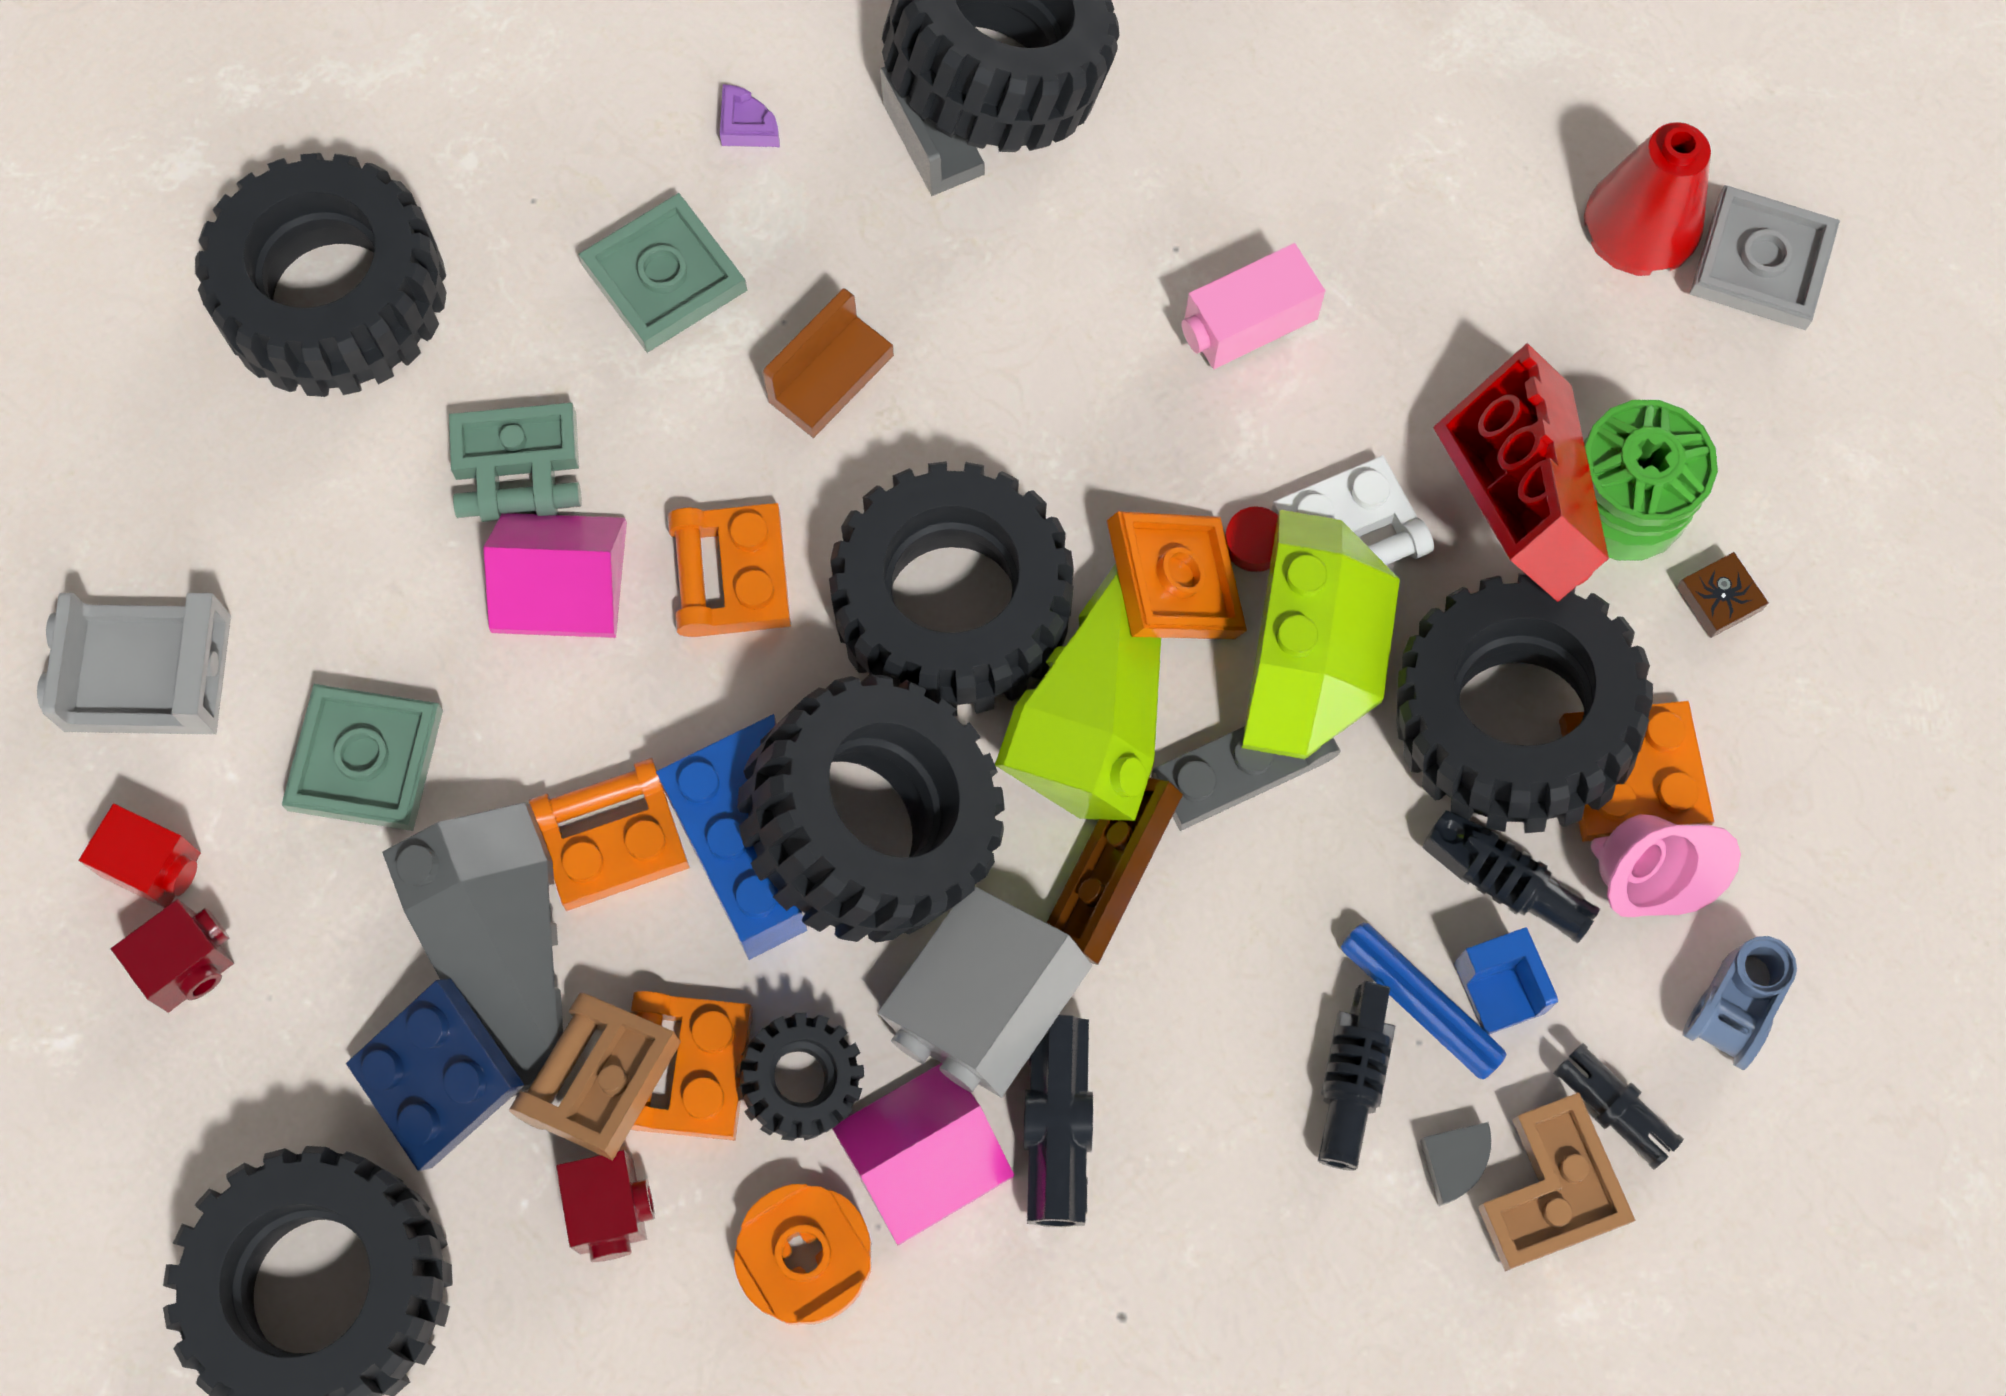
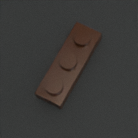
M1154 778L1148 779L1135 821L1098 820L1046 922L1068 934L1092 964H1099L1183 796L1169 781Z

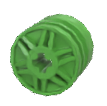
M1631 400L1610 408L1592 426L1588 437L1584 441L1609 558L1617 561H1643L1665 552L1682 535L1691 522L1693 515L1701 508L1702 503L1711 493L1718 473L1716 447L1705 427L1683 408L1661 400Z

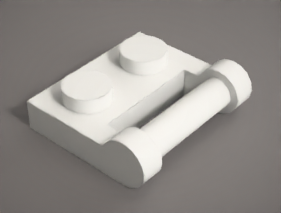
M1384 455L1278 499L1272 505L1271 510L1276 514L1279 513V510H1286L1342 520L1358 537L1392 524L1397 534L1368 546L1385 565L1409 555L1413 559H1418L1434 551V542L1428 527L1415 514Z

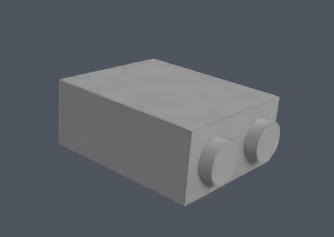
M975 887V891L951 909L878 1011V1014L896 1032L891 1042L906 1055L921 1064H924L927 1058L931 1056L943 1063L939 1070L963 1089L973 1092L979 1084L1002 1098L1085 978L1092 964L1068 934Z

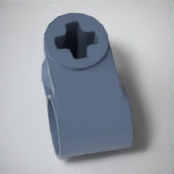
M1758 936L1729 953L1722 961L1709 988L1701 996L1690 1014L1682 1036L1691 1041L1698 1037L1732 1056L1733 1065L1741 1070H1745L1753 1062L1771 1031L1773 1019L1790 986L1794 982L1797 965L1796 958L1791 949L1779 939L1770 936ZM1747 957L1760 959L1767 966L1770 974L1768 986L1756 984L1749 978L1745 969Z

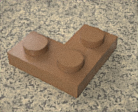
M1580 1093L1520 1114L1512 1119L1539 1182L1478 1206L1505 1271L1636 1221Z

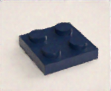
M451 978L435 980L346 1063L417 1171L430 1169L437 1165L525 1086Z

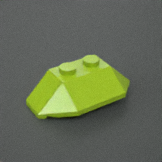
M1279 510L1241 748L1306 759L1320 749L1323 744L1379 705L1384 698L1400 579L1342 520Z

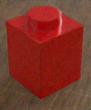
M113 803L78 861L101 878L166 908L172 903L175 896L182 895L193 882L197 872L196 861L201 852L181 835Z

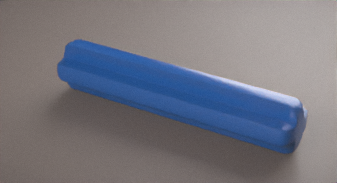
M1361 923L1345 938L1341 946L1342 951L1377 984L1390 987L1389 995L1477 1078L1485 1079L1489 1077L1502 1064L1507 1055L1505 1049L1369 923Z

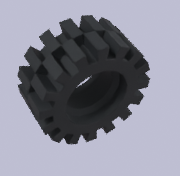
M807 1012L794 1013L789 1018L784 1019V1016L773 1020L768 1026L762 1028L747 1044L741 1054L743 1055L742 1061L737 1066L736 1078H740V1086L736 1091L739 1101L744 1099L748 1107L744 1112L750 1121L756 1118L763 1125L760 1130L768 1135L773 1133L782 1135L781 1140L794 1141L797 1138H804L805 1141L828 1132L846 1119L853 1111L851 1107L859 1100L863 1089L858 1086L859 1080L864 1077V1065L857 1064L856 1056L860 1054L856 1042L849 1045L845 1040L844 1036L848 1032L841 1025L834 1029L827 1024L829 1020L827 1017L818 1014L813 1019L807 1018ZM791 1052H804L817 1059L824 1072V1086L816 1099L806 1103H798L787 1099L780 1093L775 1083V1068L782 1056Z

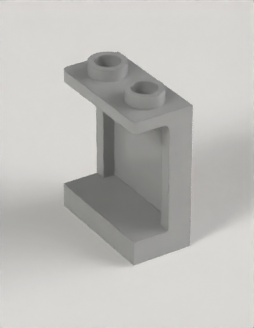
M59 593L56 613L50 614L46 625V638L50 648L47 672L42 673L38 681V704L43 714L64 732L217 734L231 615L213 593H187L185 606L89 605L83 603L74 593Z

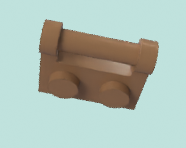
M579 993L568 1010L573 1017L528 1092L520 1091L509 1111L532 1127L540 1130L545 1129L613 1161L681 1041L672 1030L591 995ZM595 1030L603 1031L559 1107L553 1105L554 1099Z

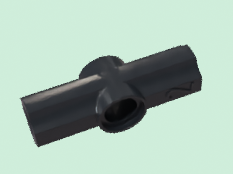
M1058 1015L1029 1057V1065H1031L1030 1090H1025L1024 1150H1029L1027 1224L1043 1227L1085 1226L1088 1177H1086L1087 1152L1092 1151L1093 1092L1088 1091L1089 1019H1081L1073 1015Z

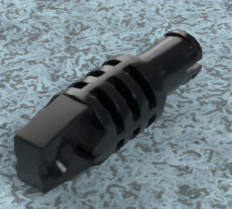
M1448 810L1442 814L1423 844L1422 848L1460 880L1467 884L1475 885L1477 887L1476 890L1483 894L1491 895L1492 900L1498 904H1505L1508 906V910L1514 914L1520 913L1525 915L1527 912H1530L1560 930L1574 942L1579 943L1594 922L1591 919H1594L1600 911L1598 906L1580 898L1551 879L1552 872L1547 869L1548 866L1541 861H1534L1531 859L1532 856L1525 851H1518L1511 842L1502 841L1495 832Z
M1369 981L1362 982L1355 990L1350 1013L1339 1011L1337 1014L1321 1092L1324 1096L1323 1101L1329 1104L1318 1156V1162L1323 1165L1348 1171L1358 1169L1368 1114L1375 1113L1376 1108L1380 1107L1396 1027L1395 1025L1385 1023L1390 987Z

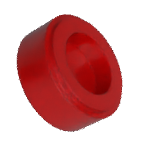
M1258 506L1247 507L1238 511L1230 519L1226 528L1225 539L1230 560L1237 567L1250 572H1261L1270 569L1278 514L1274 511Z

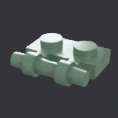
M573 403L449 414L451 471L456 480L476 478L477 483L476 492L454 493L453 504L457 518L480 516L482 522L498 521L501 514L536 511L537 516L557 515L558 509L582 506L579 482L555 484V471L579 469L577 420ZM532 473L533 486L500 489L499 476Z

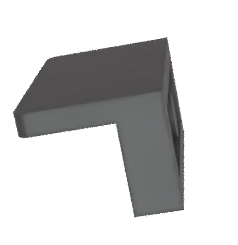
M886 67L880 68L883 105L931 196L985 175V163L977 148L967 145L968 139L953 134L952 138L939 132L936 128L937 123L929 117L922 120L912 111L909 105L911 101L909 95L901 98L890 79L893 71L888 72Z

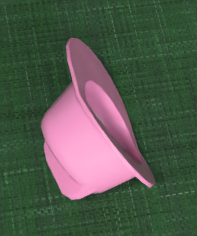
M1641 814L1624 821L1616 827L1610 836L1595 838L1591 844L1592 852L1599 860L1598 866L1602 880L1608 886L1607 897L1610 908L1621 917L1681 915L1700 910L1714 902L1730 886L1738 872L1741 856L1737 839L1724 828L1712 825H1676L1658 816Z

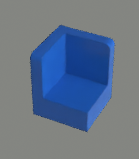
M1527 927L1466 948L1454 962L1480 1027L1487 1034H1492L1542 1016L1558 1003L1557 994Z

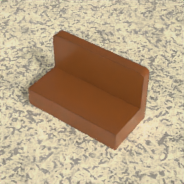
M843 288L763 370L768 402L813 439L894 356L893 344L857 317L855 296L847 289Z

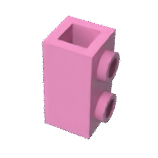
M1293 243L1188 294L1185 318L1181 323L1182 330L1191 349L1197 354L1203 352L1214 370L1318 320L1325 289L1297 245Z

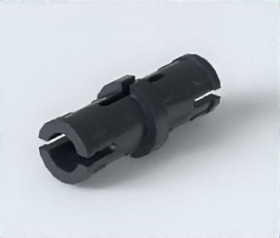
M1582 1043L1569 1057L1588 1074V1078L1568 1059L1563 1061L1553 1074L1558 1078L1560 1077L1575 1093H1580L1581 1098L1598 1113L1595 1121L1604 1129L1611 1126L1649 1163L1648 1165L1653 1170L1656 1169L1669 1156L1649 1138V1134L1668 1152H1674L1683 1142L1684 1138L1680 1134L1677 1135L1638 1098L1642 1092L1632 1082L1625 1086Z

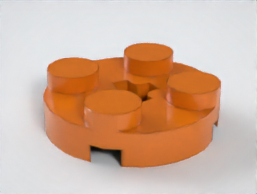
M807 1184L782 1186L760 1198L750 1208L742 1222V1229L737 1237L734 1256L735 1272L746 1296L763 1313L788 1325H815L840 1315L859 1297L871 1273L872 1243L861 1214L843 1195L820 1186H808ZM797 1236H801L806 1243H811L817 1239L823 1248L815 1256L818 1264L817 1268L809 1273H806L801 1266L790 1270L784 1261L792 1254L789 1242Z

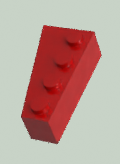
M1526 343L1442 418L1433 429L1510 561L1559 602L1576 586L1587 581L1593 572L1609 559L1572 385L1537 351Z

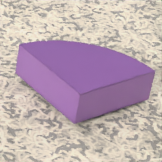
M723 84L720 122L722 146L780 147L777 121L773 113L759 100L752 97L751 92L745 88Z

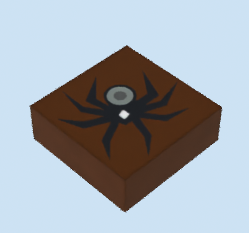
M1735 552L1683 578L1677 585V589L1710 638L1763 611L1769 604Z

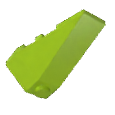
M1115 563L1079 614V628L1068 644L1056 647L1046 661L1050 669L1036 689L1026 690L1015 705L995 766L1079 819L1135 821L1155 757L1161 638L1131 636Z

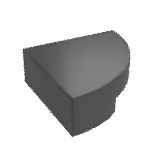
M1489 1122L1427 1136L1420 1140L1439 1206L1455 1201L1467 1193L1484 1173L1491 1152Z

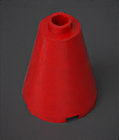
M1681 122L1668 123L1659 127L1603 178L1592 191L1584 212L1585 226L1587 224L1593 238L1591 245L1596 254L1615 269L1636 276H1650L1652 271L1670 268L1669 271L1681 267L1697 249L1704 230L1711 158L1709 141L1699 129Z

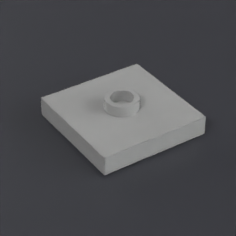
M1724 185L1717 199L1690 295L1806 330L1814 317L1840 220Z

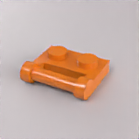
M778 503L705 511L689 507L679 508L668 514L669 535L676 538L681 609L676 612V627L679 635L701 637L791 627L781 515ZM719 536L725 607L711 609L706 607L701 538Z
M653 758L634 763V771L550 799L548 794L529 799V804L532 807L553 861L554 881L561 903L566 911L690 868L664 789L656 773L657 769ZM644 794L648 810L563 838L559 823Z
M650 991L634 992L630 1013L662 1026L663 1020L681 1022L679 1036L681 1043L677 1050L669 1110L650 1107L651 1094L631 1130L736 1141L741 1104L736 1091L740 1086V1078H736V1071L743 1058L741 1054L749 1043L753 1014L751 1004L675 997Z

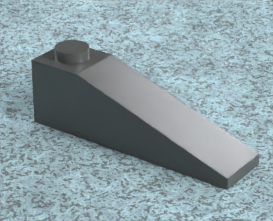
M524 802L437 822L382 852L404 913L440 979H452L525 1086L515 1095L531 1087L563 1033L561 990L555 987L552 950V946L558 945L557 923L551 922L549 885L554 884L553 861L532 807Z

